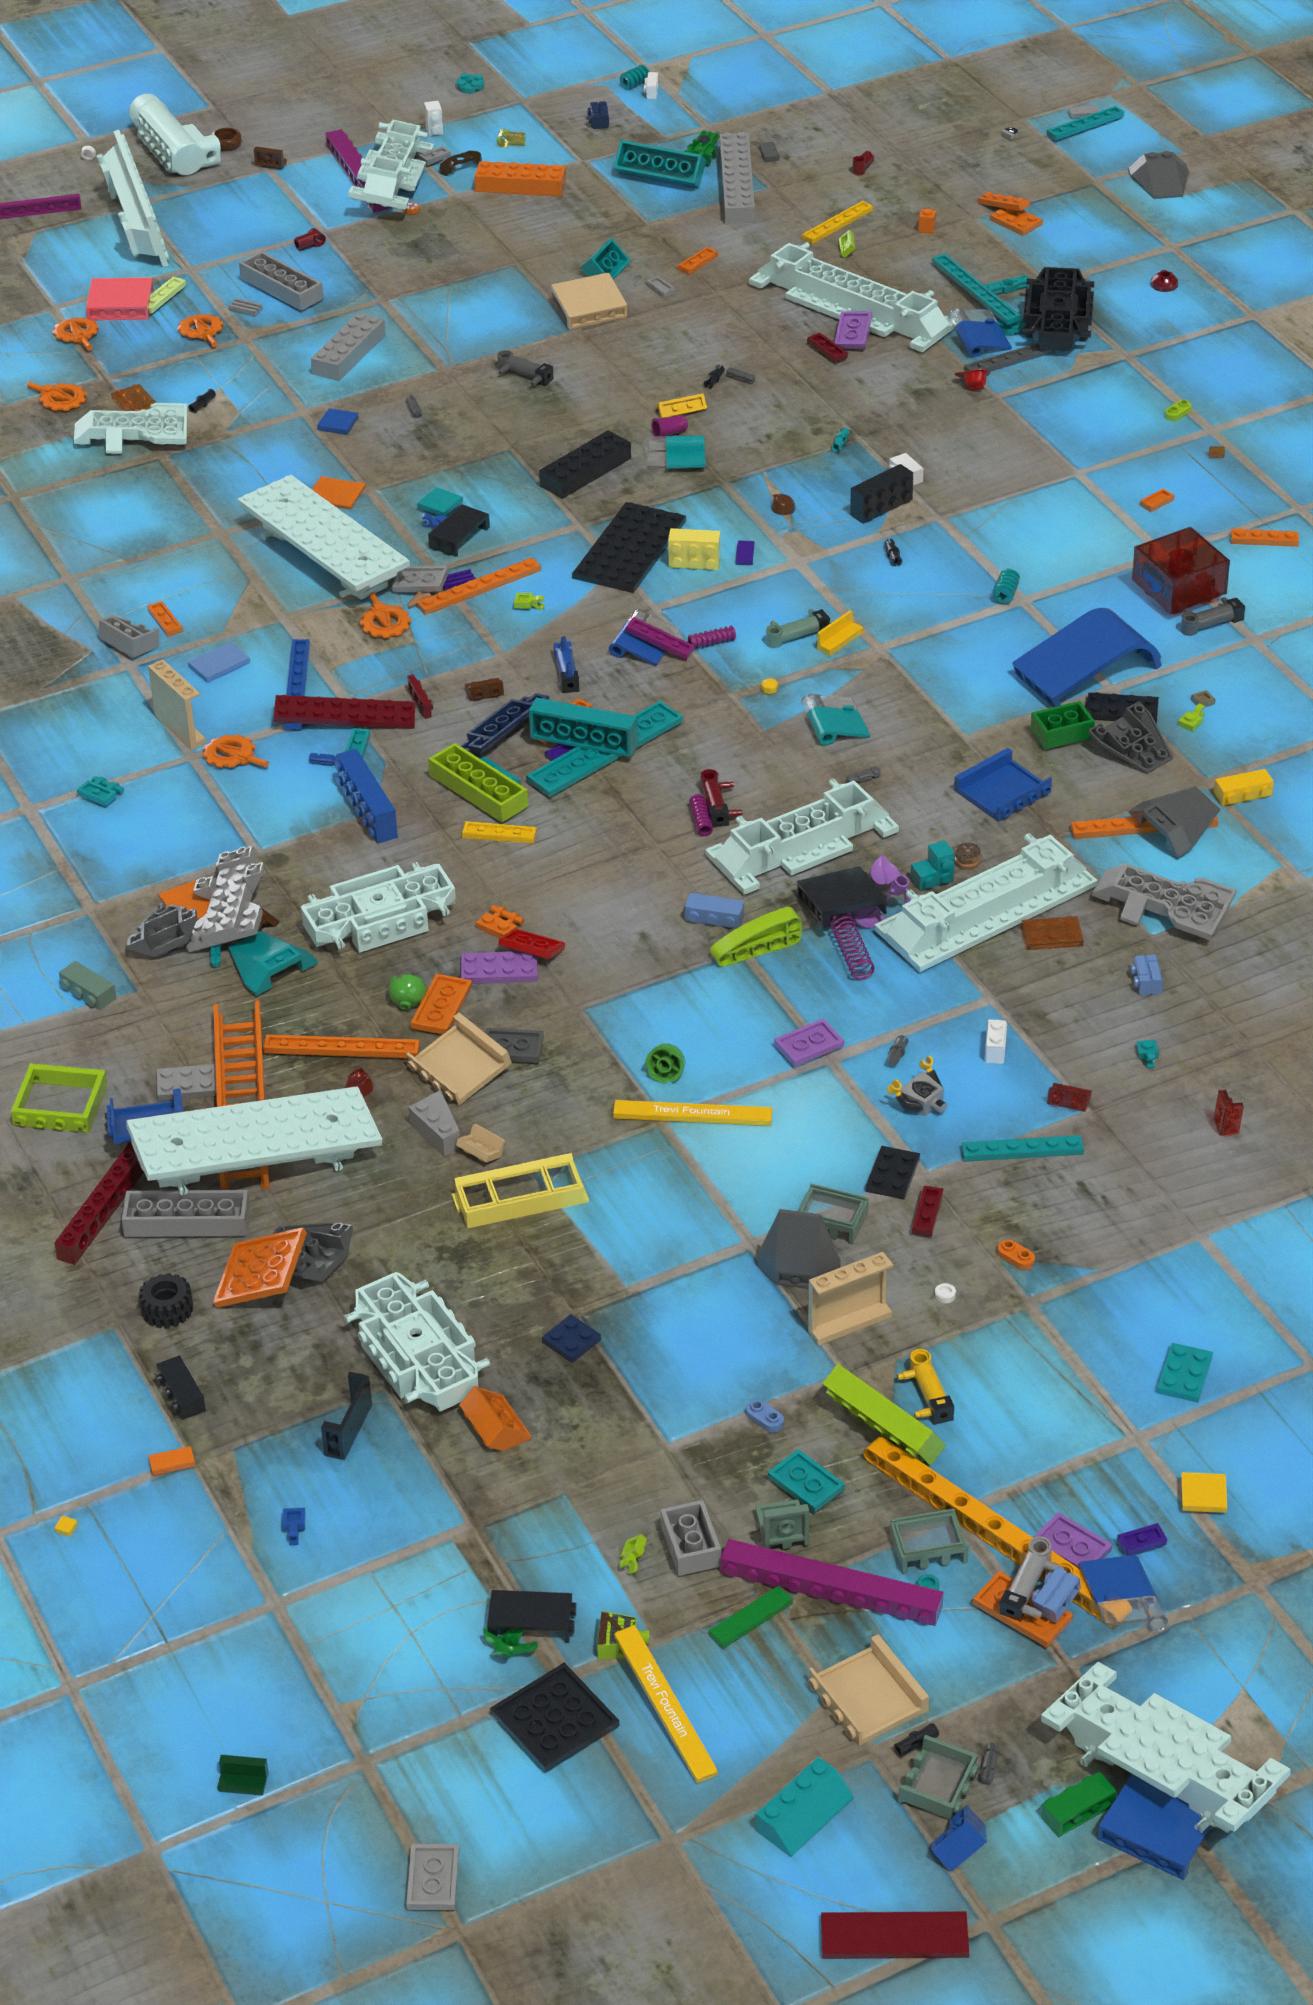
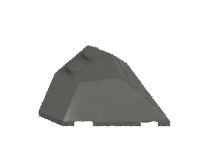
M160 903L157 906L158 909L152 912L137 928L138 932L127 938L128 949L156 957L158 955L164 956L174 948L184 947L189 942L197 921L196 909L191 908L187 910L186 907L171 904L166 906L165 903Z

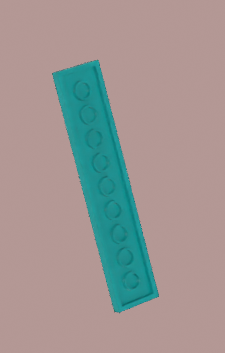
M658 701L633 715L637 716L638 745L636 748L682 723L683 715L662 701ZM576 747L526 775V781L548 797H551L617 760L622 755Z

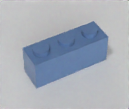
M690 893L685 905V921L737 929L741 926L745 915V901Z

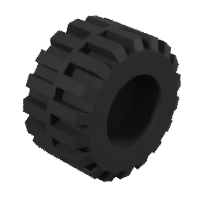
M171 1273L166 1275L158 1274L157 1277H150V1280H146L143 1283L144 1286L140 1287L139 1301L141 1313L146 1322L149 1321L150 1325H156L158 1328L162 1326L170 1328L173 1325L175 1327L180 1322L184 1323L186 1318L191 1316V1312H193L190 1284L186 1282L184 1277L180 1278L179 1275H171Z

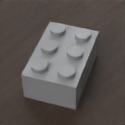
M703 1500L660 1509L661 1528L678 1576L720 1567L721 1547Z

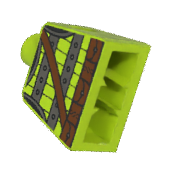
M601 1611L597 1645L598 1660L625 1658L614 1638V1633L633 1625L637 1628V1618ZM638 1630L645 1644L649 1645L650 1631Z

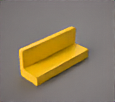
M703 393L659 402L655 406V410H659L661 418L707 409Z
M849 610L817 633V649L831 656L864 633V627L853 622V611Z

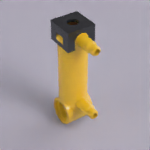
M925 1349L912 1351L910 1354V1370L898 1373L897 1379L907 1380L915 1378L924 1396L928 1408L914 1412V1417L916 1419L930 1417L933 1425L953 1421L954 1404L950 1395H946L931 1363V1354Z

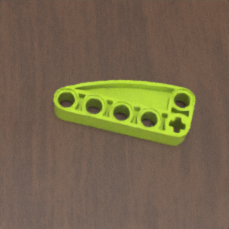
M792 907L775 910L733 930L712 945L710 953L719 966L725 967L793 946L801 940L802 921Z

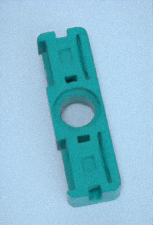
M1021 275L988 283L985 286L995 295L1007 294L1029 287V285H1026L1027 278L1029 277L1028 275Z

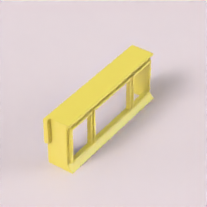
M572 1153L455 1178L456 1193L452 1194L457 1212H462L467 1228L589 1202L586 1190L574 1164ZM568 1165L573 1185L554 1189L547 1169ZM538 1171L541 1172L547 1190L504 1200L498 1199L492 1181ZM486 1183L492 1202L469 1207L463 1188Z

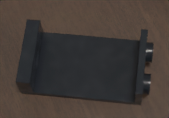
M463 504L460 505L428 533L429 548L457 557L458 544L476 528L486 531L490 528L489 514Z
M348 1373L351 1404L341 1424L324 1421L321 1426L324 1456L345 1461L372 1406L370 1378L361 1373Z
M492 1590L487 1630L495 1636H498V1629L564 1631L565 1643H569L570 1634L575 1632V1620H572V1616H576L577 1603L573 1602L572 1593Z

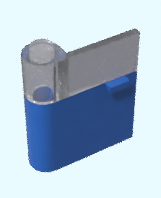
M958 308L951 310L948 314V319L970 357H978L985 348L1011 350L1012 346L991 310Z
M635 609L610 644L609 652L614 657L620 658L627 651L657 666L666 651L626 632V626L635 617L675 637L680 629L641 609Z
M1128 1555L1081 1561L1078 1563L1106 1626L1144 1621L1149 1631L1159 1632L1165 1628L1168 1619L1138 1556Z

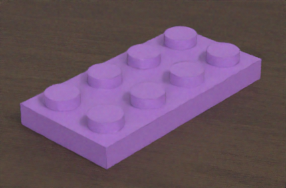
M522 951L462 953L461 978L472 980V984L538 982L537 956Z

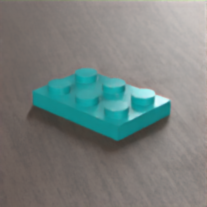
M1171 1343L1157 1386V1393L1199 1403L1213 1358V1352Z
M799 1449L768 1471V1479L796 1500L799 1499L801 1504H808L809 1510L813 1513H816L845 1490V1483Z

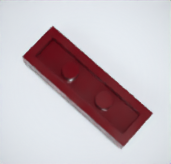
M820 332L807 337L808 344L833 362H840L848 358V352Z
M414 674L408 675L407 681L410 694L424 718H431V710H433L432 701L428 700L426 690L422 689L420 680H417Z
M923 1186L912 1226V1234L932 1237L944 1188Z

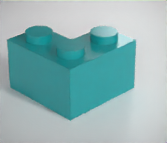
M945 840L928 845L927 860L911 864V879L920 891L954 882L955 853Z

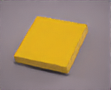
M1182 1472V1511L1227 1513L1226 1474Z

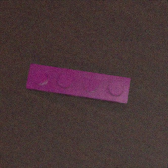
M633 617L626 626V632L684 660H687L694 650V645L638 618Z

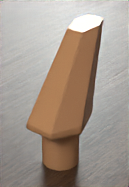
M419 591L408 602V609L417 606V601L430 597V592L421 593Z

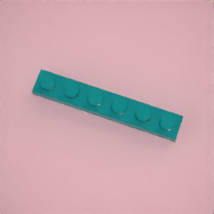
M1113 106L1047 130L1046 135L1058 141L1124 117V111L1117 106Z
M1081 1135L962 1142V1154L964 1162L1084 1155V1147Z

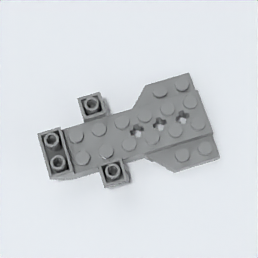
M253 846L241 847L238 850L226 851L220 854L216 864L219 870L216 881L213 876L202 877L196 880L193 890L194 894L210 900L207 914L196 921L189 942L186 945L189 952L257 934L263 911L259 905L251 902V898L262 876L265 865L263 862L257 864Z
M1125 863L1106 870L1093 890L1092 896L1108 902L1112 897L1126 902L1120 920L1138 926L1146 909L1168 917L1177 929L1211 941L1226 917L1237 890L1204 878H1197L1194 882L1190 883L1185 881L1176 882Z

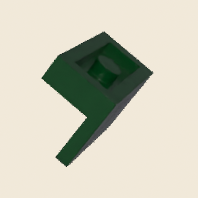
M232 1755L220 1756L219 1766L221 1774L217 1786L219 1792L260 1796L264 1794L269 1774L267 1759Z

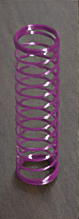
M847 912L842 918L834 920L837 916L835 915L830 919V927L852 977L857 980L870 977L874 973L875 966L854 923V919H852V915L850 912ZM863 963H869L866 967L862 969H854L856 966L862 965ZM870 964L872 965L871 969L866 973L856 974L853 972V970L860 971L867 968ZM869 973L867 976H864V977H857V976H855V975H865V974Z

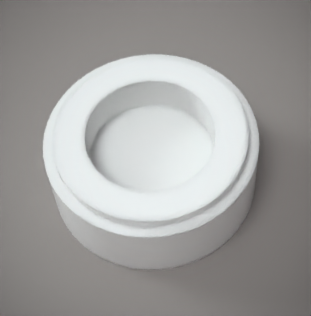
M84 146L82 148V158L85 160H93L95 158L96 150L93 147Z
M948 1283L940 1284L935 1288V1298L941 1303H951L956 1298V1289Z

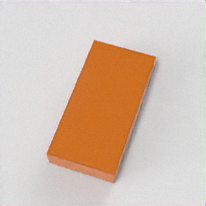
M1163 488L1140 500L1139 505L1149 512H1153L1174 501L1175 495Z
M191 1446L148 1455L153 1476L196 1467Z

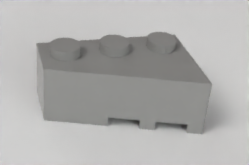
M115 615L99 620V638L132 658L159 647V629L157 628L150 630L141 623L137 626L131 624V620Z
M441 1090L408 1107L410 1125L442 1155L446 1156L460 1148L456 1146L457 1139L460 1138L459 1129Z

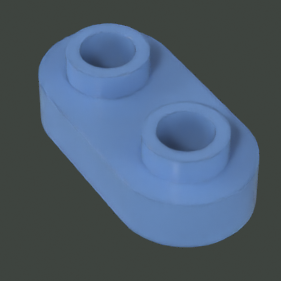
M753 1400L747 1404L746 1415L751 1421L768 1432H778L783 1428L784 1417L779 1411L761 1400Z

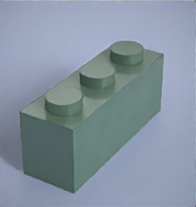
M74 961L59 972V983L64 990L71 992L77 998L84 1000L98 1010H102L117 999L113 983L77 961Z

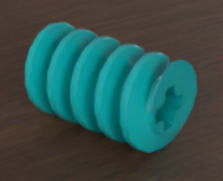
M639 65L623 72L620 75L621 86L625 90H629V88L632 89L645 83V78H648L650 70L645 65Z
M1009 568L1001 571L992 593L993 598L998 603H1011L1019 585L1020 575L1017 571Z

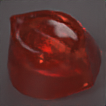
M359 1068L349 1075L345 1088L358 1086L364 1097L373 1091L374 1085L370 1076L363 1068Z

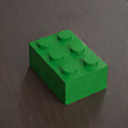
M1081 701L1031 713V731L1045 750L1093 738L1088 733V730L1095 726V720Z

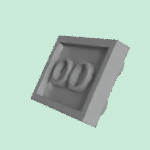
M409 566L398 572L392 585L393 592H441L448 576L449 568L448 566Z
M205 1064L157 1069L158 1101L174 1100L173 1089L181 1088L182 1099L217 1096L216 1065Z
M411 1844L407 1910H455L459 1844Z

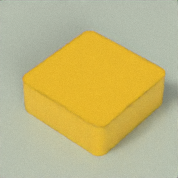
M62 1516L55 1526V1532L71 1537L78 1526V1522L75 1519Z

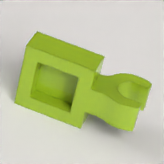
M516 593L514 608L531 609V606H534L536 609L542 610L545 603L539 602H543L544 596H533V593Z
M1199 703L1196 705L1193 713L1187 711L1178 720V726L1194 732L1203 723L1205 713L1202 710L1205 708V705Z
M642 1534L626 1540L620 1555L622 1560L619 1563V1567L622 1568L628 1565V1575L637 1571L638 1564L636 1559L644 1553L647 1538Z

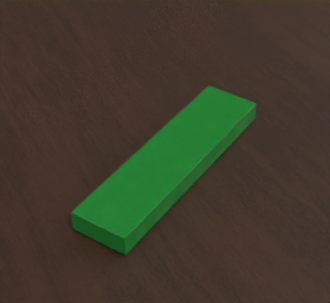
M778 1585L711 1628L709 1636L724 1649L791 1606L793 1599Z

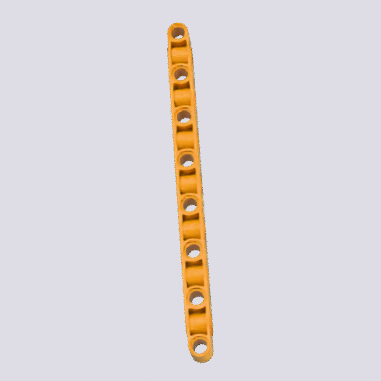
M878 1437L863 1450V1455L869 1463L938 1511L955 1508L960 1526L1021 1566L1033 1537L884 1437ZM1051 1550V1562L1064 1567L1067 1573H1071L1080 1579L1081 1589L1072 1600L1073 1603L1111 1628H1116L1131 1614L1132 1611L1127 1602L1097 1606L1081 1570ZM1044 1569L1043 1572H1042V1574H1041V1576H1040V1578H1039V1580H1041L1042 1582H1044V1579H1045L1046 1575H1047L1049 1572H1051V1573H1053V1572L1050 1571V1570Z

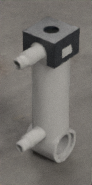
M1038 1536L1030 1541L1029 1550L1009 1590H1005L999 1602L1001 1615L1020 1622L1024 1614L1037 1618L1041 1617L1042 1612L1027 1605V1602L1044 1569L1053 1572L1056 1567L1064 1570V1567L1051 1562V1542L1046 1537Z

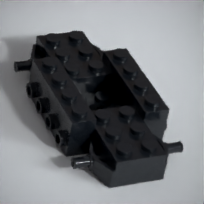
M1044 267L1036 279L1027 278L1026 285H1029V288H1026L1023 313V323H1026V328H1022V334H1025V337L1034 338L1040 344V349L1060 351L1071 350V345H1074L1078 340L1091 338V331H1088V326H1092L1094 291H1091V288H1094L1093 281H1085L1078 268Z

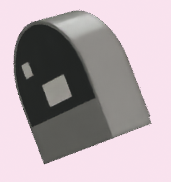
M1008 127L1001 130V136L1013 140L1018 137V129Z

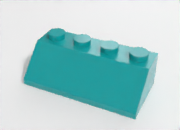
M818 1756L755 1814V1831L792 1857L854 1799V1796L838 1771Z

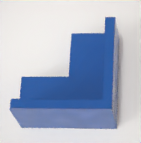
M966 1805L949 1819V1829L932 1842V1852L949 1871H953L987 1843L986 1825Z

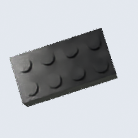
M899 464L851 487L850 516L864 524L913 500V472Z

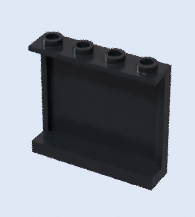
M860 866L797 881L798 898L823 929L830 927V916L878 906L883 914H887V896L883 895L880 888H877L874 881L868 877V874Z

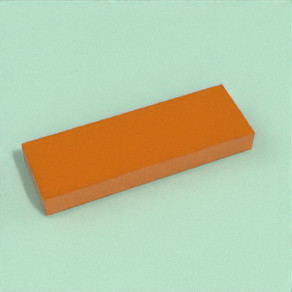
M705 247L680 263L678 270L689 275L718 257V251Z
M163 601L147 606L148 612L167 637L183 632V627Z

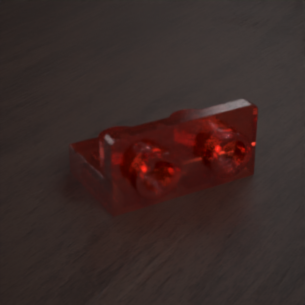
M1053 1083L1052 1087L1048 1090L1047 1104L1086 1112L1092 1091Z
M1218 1090L1213 1118L1220 1136L1239 1134L1244 1109L1242 1102L1233 1103L1226 1090Z

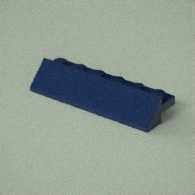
M535 693L531 697L524 696L520 700H509L466 733L468 740L460 746L476 757L481 758L530 720L529 709L536 697L549 700V696Z

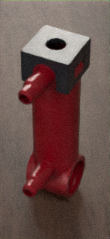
M706 769L701 772V791L704 793L712 826H729V817L742 815V810H728L721 789L734 787V782H719L718 772L713 769Z

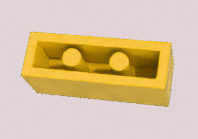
M1266 769L1215 779L1214 795L1222 806L1273 795L1274 781Z

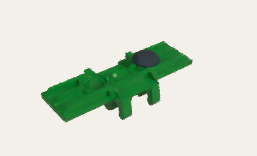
M702 130L684 152L702 155L706 159V165L709 166L711 164L710 154L712 153V158L717 156L714 144L720 138V134Z

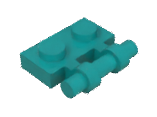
M94 776L92 781L87 780L77 789L78 796L105 807L117 797L116 793L123 794L124 787H121L119 783H111L106 778Z

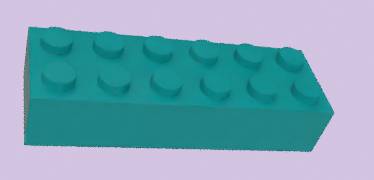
M620 140L613 168L622 174L699 188L706 159L700 154Z
M537 697L529 709L530 737L533 739L632 757L638 745L637 716Z

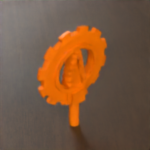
M196 314L180 321L177 328L178 331H181L180 334L182 336L203 339L204 341H209L212 347H216L218 343L213 337L223 329L221 326H224L218 316ZM192 325H195L196 330L191 329L190 327Z
M76 317L56 324L53 335H56V339H61L64 342L74 341L79 343V345L83 344L90 351L92 346L88 340H90L91 336L98 333L99 326L94 320ZM70 328L71 333L65 332V330Z
M29 381L27 384L28 388L41 392V397H39L40 403H43L42 405L45 408H50L53 411H70V409L80 407V404L86 401V398H84L87 397L86 391H83L81 386H75L72 383H58L54 386L46 384L41 386Z
M374 592L369 594L373 607L369 609V612H365L362 615L363 620H360V626L364 627L362 630L365 633H370L371 636L376 638H390L391 636H399L403 631L409 629L410 625L408 623H411V617H408L409 613L406 610H401V607L398 606L392 607L379 602ZM390 616L395 617L398 620V622L393 626ZM376 619L382 627L375 625L373 623L374 620Z
M223 735L220 738L212 739L203 748V751H205L202 753L203 759H207L206 762L209 765L213 764L218 768H232L239 764L249 765L250 763L264 768L269 766L268 761L254 756L255 744H251L252 740L248 737L244 738L242 735ZM218 751L226 757L219 756L216 752Z

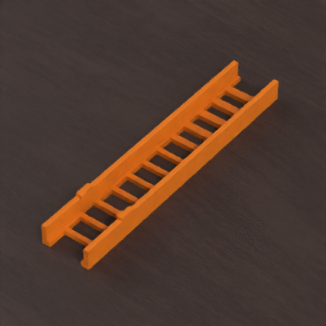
M255 1001L254 1022L224 1025L223 1015L219 1014L218 1004H213L217 1107L234 1105L226 1104V1098L257 1095V1101L265 1100L260 1001ZM254 1031V1035L224 1037V1033ZM255 1043V1048L224 1050V1046ZM255 1057V1061L225 1063L224 1060ZM256 1070V1074L225 1077V1072ZM256 1082L257 1088L226 1091L225 1086L226 1084ZM269 1165L260 1166L261 1170L219 1173L221 1190H229V1179L261 1177L262 1189H269Z

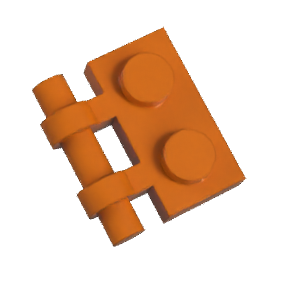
M492 905L490 911L494 914L486 912L476 921V928L501 938L513 929H517L516 923L523 925L525 919L520 917L518 913L506 911V908L502 906Z

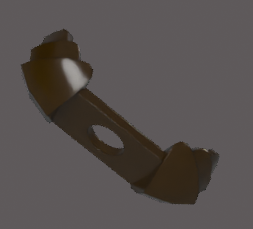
M469 150L446 157L440 162V173L446 176L452 170H455V165L471 160L479 164V161L482 162L481 153Z

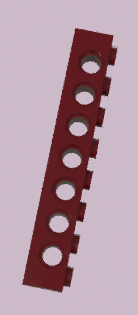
M131 1142L128 1143L54 1242L57 1260L76 1265L124 1200L126 1191H130L144 1173Z

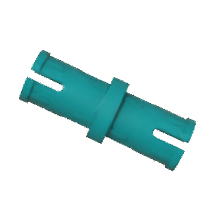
M841 428L839 434L835 436L834 443L831 446L834 452L841 451L842 447L846 444L847 437L850 434L847 428Z

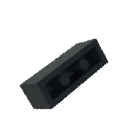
M180 1355L156 1364V1381L158 1385H163L164 1395L166 1399L171 1400L174 1413H178L181 1419L184 1420L206 1411L204 1396Z

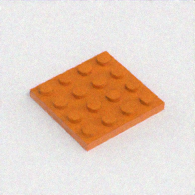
M302 1227L234 1243L213 1300L214 1305L219 1308L286 1293L307 1234L305 1229Z

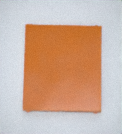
M320 476L312 490L335 507L352 509L366 484Z
M196 880L158 893L159 898L166 906L171 904L186 907L187 910L191 908L196 909L197 921L207 914L210 900L194 894L193 890Z

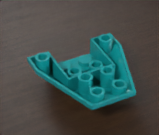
M258 931L257 934L229 946V951L245 987L255 996L272 988L270 976L295 964L304 971L318 963V960L307 950L262 931Z

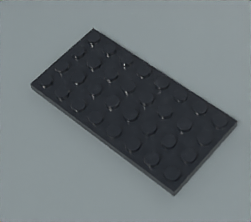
M625 502L573 571L572 579L634 593L668 547L670 529H681L686 522V515Z

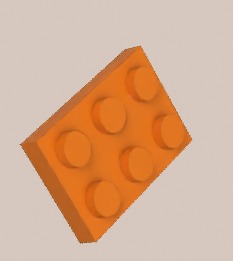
M1001 208L990 215V221L1022 236L1043 225V219L1025 210L1016 211Z

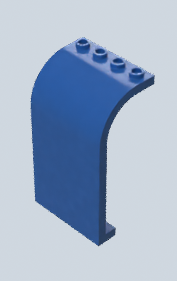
M1096 608L1088 611L1012 662L1015 674L1052 707L1061 706L1060 698L1133 650L1137 654L1141 652L1144 659H1147V662L1152 661L1156 670L1162 666L1161 655L1157 648L1108 608Z

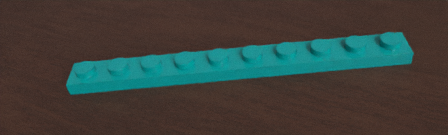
M946 253L932 257V263L1006 325H1012L1015 322L1021 321L1019 313Z

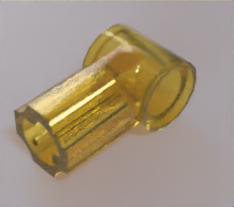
M501 129L498 132L496 142L500 147L508 145L525 146L526 134L525 132H510L507 129Z

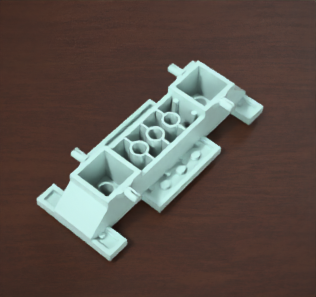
M392 119L391 123L388 124L379 123V128L387 130L386 133L378 132L375 137V143L381 145L379 151L369 149L366 158L361 159L362 166L358 172L357 179L366 182L365 187L351 186L348 197L353 200H363L370 204L376 203L384 207L390 206L398 210H406L409 198L396 195L400 188L405 191H415L425 169L426 162L416 160L414 157L417 152L422 154L433 150L434 144L420 141L421 137L426 139L428 137V132L420 131V125Z
M831 779L829 785L832 789L823 793V799L766 822L762 817L754 821H746L742 816H738L736 822L740 826L730 830V837L724 845L719 843L705 849V855L745 895L760 889V883L754 878L757 875L782 866L792 876L853 851V844L848 840L850 837L874 828L885 838L899 832V826L889 817V813L855 781L839 784L835 779Z
M1097 1662L1041 1714V1722L1061 1732L1065 1727L1068 1728L1075 1738V1745L1086 1752L1079 1759L1082 1766L1087 1767L1094 1759L1104 1761L1111 1766L1116 1764L1174 1798L1178 1797L1188 1803L1189 1808L1198 1813L1202 1818L1194 1826L1200 1833H1203L1209 1825L1218 1827L1227 1833L1230 1831L1235 1832L1276 1794V1789L1290 1776L1291 1769L1272 1758L1256 1772L1224 1754L1222 1751L1231 1743V1735L1155 1693L1139 1706L1108 1689L1107 1687L1117 1679V1672L1100 1662Z

